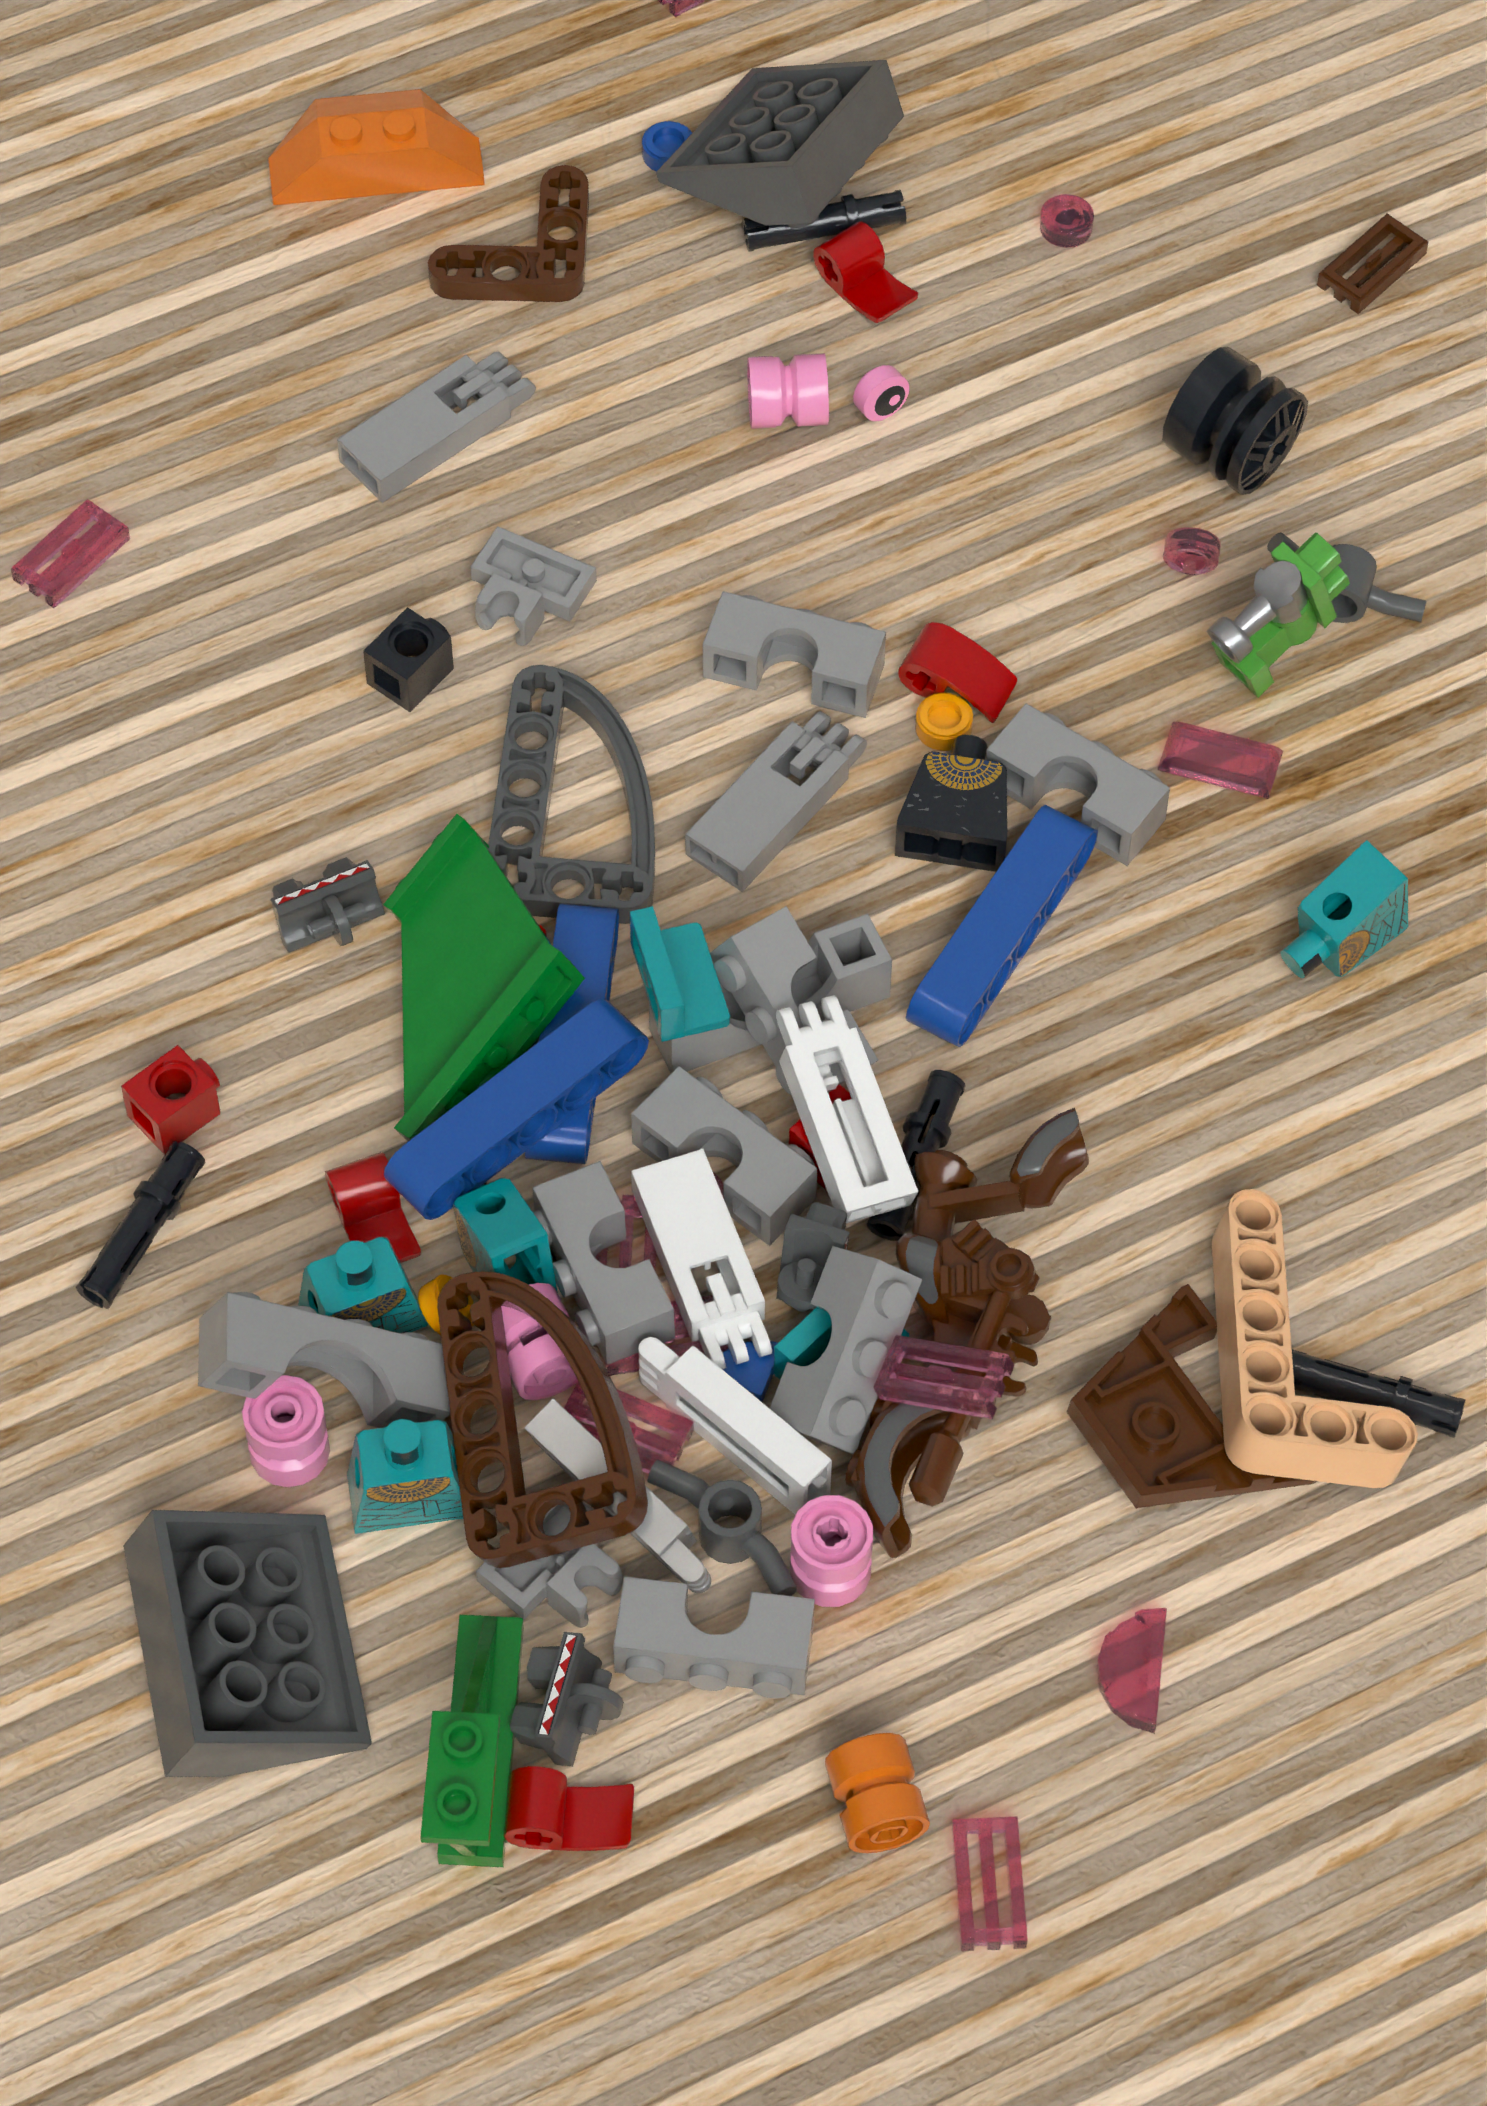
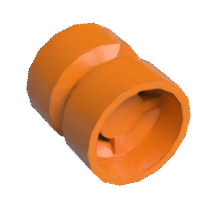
M877 1733L858 1737L835 1748L825 1758V1767L833 1795L840 1802H845L847 1806L839 1816L848 1847L851 1850L859 1853H877L896 1849L921 1837L929 1829L930 1821L921 1791L917 1786L909 1784L914 1779L915 1770L906 1740L901 1735Z

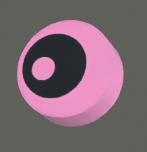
M883 365L876 367L866 373L858 382L853 395L854 404L867 419L882 421L895 414L905 403L909 394V383L893 366Z

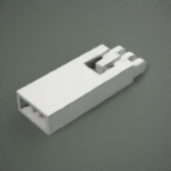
M835 995L821 999V1008L826 1020L824 1022H821L813 1001L799 1004L802 1028L798 1027L790 1007L777 1010L776 1019L786 1045L779 1060L832 1205L834 1208L844 1210L847 1213V1224L910 1206L918 1190L857 1028H848L839 1001ZM838 1062L852 1099L842 1102L840 1098L834 1100L832 1104L827 1091L836 1089L839 1081L837 1075H832L829 1065Z
M704 1149L632 1170V1192L691 1341L700 1340L705 1355L721 1369H725L726 1366L724 1354L720 1346L728 1345L733 1360L738 1365L749 1361L747 1348L743 1340L751 1337L759 1357L772 1354L771 1343L762 1320H765V1299ZM711 1262H716L720 1273L706 1277L707 1289L712 1293L715 1301L704 1304L690 1269L703 1265L704 1269L708 1270L711 1269Z
M648 1337L640 1342L638 1349L639 1378L641 1383L665 1402L666 1408L793 1514L796 1515L797 1511L808 1501L823 1495H830L832 1460L695 1346H691L679 1357L657 1338Z

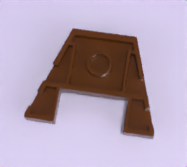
M1189 1284L1181 1287L1172 1296L1170 1303L1157 1316L1154 1314L1141 1327L1138 1336L1122 1352L1118 1351L1071 1399L1067 1414L1135 1508L1310 1485L1318 1482L1246 1472L1235 1466L1228 1458L1224 1447L1223 1424L1174 1359V1357L1214 1339L1217 1333V1321Z

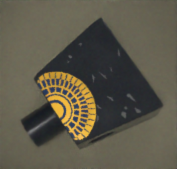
M961 735L955 738L951 754L932 751L924 755L898 816L895 856L993 872L998 870L1006 857L1008 835L1007 769L1001 762L985 760L988 746L983 739L973 735Z

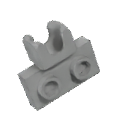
M498 526L470 566L471 579L485 585L479 593L475 605V616L479 627L482 630H489L500 618L506 616L514 617L515 624L519 628V631L516 633V643L520 646H525L531 641L544 621L545 611L571 621L597 581L595 567Z
M583 1502L587 1511L593 1510L590 1506ZM567 1505L555 1506L546 1514L543 1520L545 1535H557L568 1526L571 1512ZM598 1543L508 1568H496L484 1562L476 1570L477 1582L523 1619L547 1598L549 1606L579 1628L587 1626L589 1620L586 1613L587 1597L580 1590L587 1586H595L608 1595H616L622 1587L623 1574L618 1563L596 1546Z

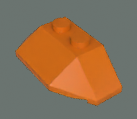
M421 89L315 99L268 158L273 205L485 185L479 138Z

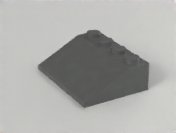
M887 60L752 68L656 172L658 181L763 225L788 224L790 228H802L814 223L822 210L835 196L841 193L842 187L857 170L865 165L868 157L881 143L887 140L888 134L904 117Z
M152 1510L123 1547L165 1777H227L367 1749L372 1744L326 1516L316 1514Z

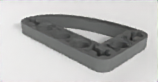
M546 665L529 666L522 669L516 675L512 685L488 849L506 877L508 876V864L517 865L518 883L515 884L514 889L532 916L557 918L559 904L619 909V923L628 924L630 923V911L652 906L655 883L653 808L647 776L639 751L629 729L617 710L593 685L583 678L560 668ZM537 688L546 689V692L542 695L541 713L532 711L531 696L534 695ZM564 707L575 712L591 726L604 743L615 764L622 783L629 813L632 839L631 864L542 857ZM533 731L541 733L547 738V742L542 747L533 750L524 749L516 742L521 734ZM528 778L540 785V790L530 797H519L509 790L510 785L519 779ZM522 826L531 830L534 835L525 844L512 845L503 840L502 834L511 827ZM566 879L576 880L584 886V891L579 896L571 899L557 896L552 889L558 882ZM594 884H602V889H600L601 899H595ZM622 888H633L634 893L630 896V900H619Z

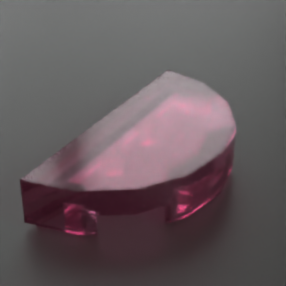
M1167 1608L1137 1611L1134 1617L1120 1623L1112 1632L1110 1631L1104 1638L1096 1667L1099 1691L1110 1710L1129 1726L1154 1734L1157 1723Z

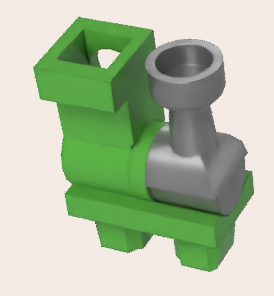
M1316 532L1295 552L1284 542L1277 546L1271 552L1274 563L1265 570L1260 567L1255 575L1254 590L1256 596L1234 621L1228 617H1221L1207 630V633L1213 640L1211 644L1219 662L1258 698L1274 683L1269 667L1289 647L1303 644L1310 639L1316 631L1317 623L1326 628L1337 618L1331 601L1350 584L1348 576L1338 566L1342 562L1340 554Z

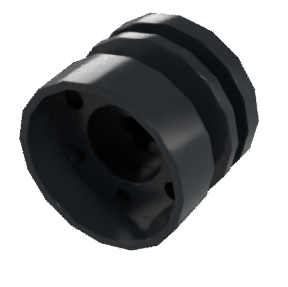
M1219 347L1204 358L1180 388L1168 411L1163 426L1162 440L1167 447L1195 465L1205 464L1209 461V471L1213 477L1219 481L1226 480L1228 485L1241 495L1250 494L1258 489L1278 469L1290 452L1306 418L1308 400L1298 390L1286 388L1282 380L1276 376L1266 377L1261 380V370L1257 364L1230 347Z

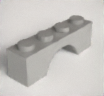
M868 914L813 933L808 943L817 958L796 972L791 982L792 997L798 1008L799 1004L813 1001L820 1019L825 1020L821 1008V999L824 997L835 995L842 1012L847 1009L851 1012L890 998L892 959ZM721 984L720 986L730 1014V1024L724 1028L661 1042L649 1004V1030L670 1073L678 1066L688 1072L761 1045L749 1033L745 1023V1015L733 994L725 990Z
M227 1292L199 1318L198 1386L256 1399L284 1374L287 1367L307 1366L324 1371L340 1381L358 1402L367 1425L384 1428L391 1422L399 1419H408L414 1423L433 1420L443 1421L450 1415L442 1343L430 1341L422 1334L414 1332L396 1333L373 1327L371 1323L361 1319L342 1320L317 1314L314 1309L307 1306L288 1307L267 1302L249 1292Z

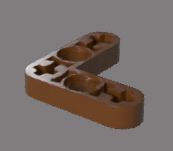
M561 165L549 169L543 175L540 184L537 247L446 245L436 249L428 260L429 282L433 292L442 298L451 300L564 302L576 298L582 292L585 284L589 213V184L585 173L574 166ZM561 189H570L569 207L559 206ZM560 226L570 227L577 232L572 238L567 240H557L548 234L552 229ZM556 260H566L564 278H554L556 275ZM504 266L514 267L520 271L518 277L506 281L499 280L492 275L496 269ZM476 268H482V277L476 276ZM449 269H458L457 275H447Z

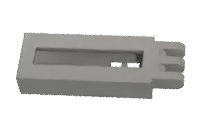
M500 352L492 353L477 364L465 355L337 439L339 461L383 503L511 418L510 411L530 399L536 390V386L528 378L521 379L522 373L514 365H508V359ZM473 397L476 401L467 407V399ZM458 406L462 410L456 414L452 409Z
M822 711L817 712L803 728L792 721L685 834L686 855L743 892L848 780L849 768L864 752L867 740L856 734L841 748L840 746L848 737L849 729L840 723H836L822 736L831 722V717ZM807 766L815 770L801 786L788 779L790 774L801 780L805 776V768Z
M554 1398L524 1427L534 1442L573 1480L577 1481L608 1472L601 1443ZM645 1486L648 1499L647 1514L643 1523L630 1534L682 1583L688 1584L689 1590L694 1593L707 1591L711 1585V1576L701 1560L689 1550L697 1541L689 1530L688 1525ZM619 1492L613 1494V1504L603 1507L612 1516L617 1515L618 1504L627 1501V1498Z

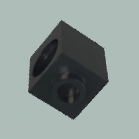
M408 607L363 650L367 684L408 712H411L454 669L452 640L446 628L433 618L425 619Z

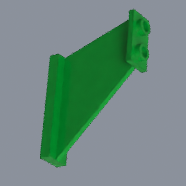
M458 814L435 837L432 845L407 876L398 883L394 892L383 904L401 923L404 1116L394 1129L407 1141H410L528 1051L585 979L565 955L551 945L489 851V845Z
M459 1614L451 1711H432L420 1836L421 1843H438L437 1856L439 1864L504 1868L506 1845L504 1831L509 1774L512 1772L515 1736L510 1731V1723L515 1706L518 1704L524 1633L523 1618Z

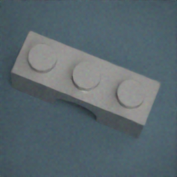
M723 591L703 642V677L757 691L761 678L769 667L779 662H798L807 666L812 671L811 705L866 718L885 664L886 632L873 629L864 623H849L818 615L808 609H793L764 602L755 596H740Z
M1027 703L987 748L986 760L1001 762L1006 766L1007 795L1031 810L1046 793L1055 789H1073L1085 795L1088 800L1083 805L1081 822L1098 830L1094 847L1126 866L1131 863L1166 820L1170 787L1163 784L1154 773L1134 767L1115 756L1106 745L1098 741L1086 739L1066 727L1063 721L1055 715L1042 713Z
M787 906L731 936L710 952L719 983L725 990L733 994L745 1015V1023L749 1033L758 1043L764 1046L776 1066V1076L780 1085L791 1095L779 1062L786 1045L777 1023L776 1011L790 1007L798 1027H803L799 1008L792 997L791 982L794 974L816 959L817 956ZM849 1010L843 1011L848 1028H857L870 1065L878 1061V1058ZM839 1063L830 1064L829 1067L832 1075H837L838 1084L844 1083L845 1079Z
M678 1066L631 1113L632 1144L656 1162L704 1149L706 1157H721L732 1162L737 1169L724 1181V1201L730 1216L769 1246L785 1231L790 1215L799 1216L816 1199L817 1167H815L810 1156L800 1147L793 1144L787 1146L770 1134L764 1122L752 1112L747 1110L741 1112L723 1099L717 1087L706 1078H695Z
M601 1161L534 1186L533 1213L548 1234L550 1249L556 1259L553 1262L556 1284L563 1297L574 1296L580 1309L579 1312L575 1313L578 1328L592 1346H598L606 1364L608 1365L639 1353V1344L645 1338L654 1337L662 1343L674 1339V1308L650 1260L648 1259L626 1268H613L602 1264L595 1258L606 1247L626 1240L625 1210Z
M832 1246L810 1303L829 1313L832 1321L830 1341L821 1357L808 1366H798L787 1362L770 1409L803 1437L854 1454L865 1430L922 1279L879 1259Z
M624 1576L613 1646L615 1673H623L628 1678L642 1683H657L663 1678L689 1681L692 1686L708 1691L722 1690L726 1686L753 1689L758 1695L767 1698H785L790 1694L805 1695L814 1627L815 1599L751 1591L749 1610L744 1622L737 1629L729 1633L714 1635L700 1631L689 1621L687 1617L688 1584Z

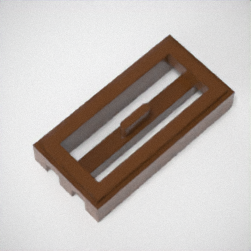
M1387 213L1319 273L1317 286L1324 291L1331 287L1334 289L1333 297L1342 303L1347 298L1351 301L1350 309L1359 314L1426 255L1429 242ZM1391 233L1396 235L1382 249L1376 250L1368 257L1366 263L1347 280L1342 277Z

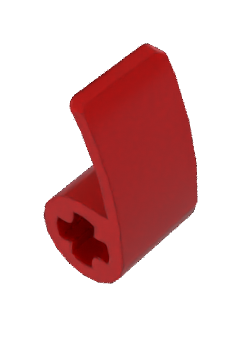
M862 221L856 222L817 246L813 251L815 265L825 282L851 307L875 323L882 322L918 298L917 291L897 280L884 268L885 252L883 245L874 230Z
M937 622L927 623L921 629L898 670L901 682L915 694L927 698L936 693H944L948 686L968 700L991 723L996 721L1017 684V677L990 652L954 628Z
M383 1152L325 1171L327 1185L334 1206L349 1241L365 1243L378 1237H387L400 1263L421 1255V1248L401 1208L400 1194L384 1177V1169L388 1160Z
M527 1766L512 1770L509 1774L505 1840L518 1847L542 1850L597 1851L625 1849L630 1845L634 1785L567 1787L566 1775L552 1768Z

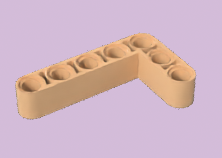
M1244 1189L1235 1193L1230 1199L1212 1238L1224 1447L1228 1458L1241 1470L1254 1474L1368 1488H1384L1391 1485L1398 1477L1417 1443L1418 1433L1415 1424L1409 1416L1400 1410L1390 1407L1295 1395L1282 1214L1275 1200L1264 1192L1255 1189Z

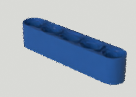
M1043 805L919 984L908 1006L906 1021L957 1047L964 1045L1084 868L1094 849L1098 830L1047 805Z
M559 904L553 946L565 955L585 979L540 1034L539 1042L591 1002L601 998L610 1000L618 940L619 909ZM596 1098L525 1152V1158L587 1164Z
M601 998L591 1002L394 1153L384 1169L386 1181L425 1219L433 1220L439 1218L453 1208V1202L457 1197L478 1189L632 1070L648 1049L649 1040L647 1036L607 999Z

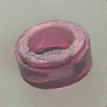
M1071 194L1054 196L1047 200L1041 209L1040 232L1049 243L1055 246L1065 248L1079 246L1086 242L1092 234L1093 209L1086 200L1079 196Z
M1178 528L1172 530L1166 536L1163 559L1169 567L1180 573L1189 575L1205 574L1218 566L1221 542L1213 533L1200 528Z

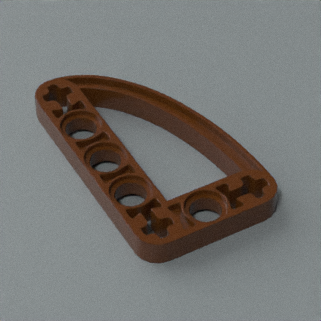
M481 1271L460 1274L450 1279L443 1286L438 1296L437 1308L465 1535L469 1549L488 1565L496 1568H508L625 1536L635 1531L643 1523L648 1508L641 1462L622 1401L607 1369L591 1343L575 1323L554 1303L530 1285L505 1274ZM471 1294L480 1300L471 1305L470 1313L472 1323L481 1331H472L470 1320L459 1311V1309L468 1305V1296ZM501 1306L513 1308L532 1317L548 1332L563 1352L580 1383L590 1407L601 1441L608 1472L526 1494ZM477 1348H488L490 1358L484 1371L476 1376H465L463 1364L467 1355ZM484 1405H495L497 1419L492 1428L483 1434H473L470 1428L473 1414ZM491 1463H502L505 1470L502 1483L491 1492H480L478 1477L481 1471ZM619 1492L627 1498V1501L619 1503L617 1515L612 1516L601 1508L613 1504V1494ZM583 1500L593 1507L594 1510L587 1511ZM567 1505L571 1512L568 1526L557 1535H545L543 1520L546 1514L555 1506ZM485 1509H495L496 1517ZM496 1518L500 1524L509 1530V1533L500 1537V1547L498 1548L488 1543V1539L497 1536Z

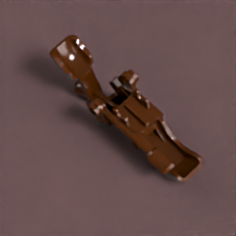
M1075 1107L1054 1116L1030 1135L1014 1160L1009 1173L1010 1181L976 1186L978 1179L967 1168L968 1165L965 1160L958 1155L945 1150L916 1154L914 1170L920 1190L914 1212L912 1233L904 1234L899 1238L896 1244V1257L901 1270L922 1279L913 1306L920 1316L934 1327L933 1348L922 1366L896 1364L893 1371L894 1382L887 1396L881 1395L877 1399L870 1417V1431L862 1449L856 1450L852 1455L845 1478L846 1485L855 1488L861 1507L867 1512L873 1524V1534L890 1558L899 1557L911 1547L912 1533L905 1519L902 1499L905 1484L912 1470L915 1468L909 1482V1487L915 1501L932 1507L942 1503L964 1454L960 1445L961 1439L969 1435L971 1428H978L985 1409L993 1411L997 1394L1018 1397L1026 1392L1024 1382L1012 1380L1008 1376L1010 1367L1018 1362H1024L1033 1367L1038 1364L1036 1352L1021 1345H1032L1039 1342L1048 1332L1052 1318L1042 1300L1034 1295H1027L1030 1292H1034L1040 1279L1036 1274L1034 1264L1029 1255L1021 1250L1009 1248L1001 1240L992 1237L991 1233L986 1228L983 1229L976 1220L1024 1212L1025 1208L1049 1207L1054 1203L1064 1186L1085 1170L1089 1164V1156ZM971 1221L963 1230L953 1234L955 1223Z

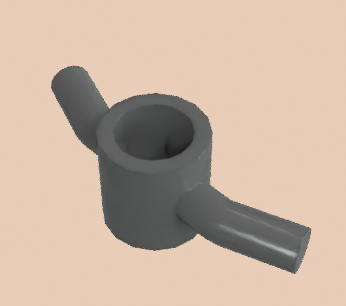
M1281 532L1274 535L1267 545L1269 552H1272L1282 542L1288 545L1294 552L1299 548L1296 543ZM1350 544L1332 546L1340 554L1342 562L1338 566L1348 576L1350 582L1331 601L1337 615L1333 622H1355L1364 616L1367 607L1383 614L1422 622L1426 600L1387 592L1374 586L1373 581L1377 565L1376 560L1369 552Z
M660 1460L654 1462L647 1482L687 1499L698 1509L700 1544L709 1557L717 1562L727 1564L743 1562L750 1557L757 1563L772 1594L792 1596L797 1591V1587L778 1550L761 1534L762 1507L760 1497L752 1487L744 1482L735 1480L719 1481L709 1486L704 1480ZM724 1516H736L743 1519L745 1523L739 1527L725 1528L714 1523V1521Z

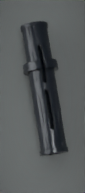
M895 190L892 193L855 199L853 194L844 195L841 197V202L828 204L814 223L802 228H790L788 224L763 225L743 217L744 236L747 235L745 240L747 250L750 252L764 247L837 235L859 221L866 223L871 228L906 224L905 206H901V202L904 201L901 190Z
M944 1070L931 1071L928 1077V1084L916 1111L907 1115L902 1126L903 1132L906 1135L901 1147L909 1168L913 1166L911 1174L918 1193L910 1206L869 1217L867 1221L868 1229L883 1239L898 1241L904 1235L905 1227L917 1202L920 1186L914 1170L915 1154L923 1152L934 1153L935 1150L947 1145L952 1134L948 1125L966 1085L961 1078L951 1072ZM932 1115H935L931 1121L925 1140L923 1143H921L929 1120Z
M173 1141L149 1180L140 1182L133 1193L135 1201L119 1223L89 1271H87L83 1279L76 1286L79 1294L97 1307L103 1308L104 1306L106 1309H109L124 1282L131 1275L166 1220H173L181 1209L179 1201L184 1195L185 1190L206 1163L202 1154L184 1142L180 1141L178 1143Z
M1292 1349L1295 1390L1328 1400L1394 1408L1409 1416L1415 1426L1418 1425L1453 1438L1456 1437L1466 1399L1440 1394L1412 1385L1413 1379L1400 1376L1399 1380L1385 1376L1382 1377L1365 1370L1307 1355V1353Z

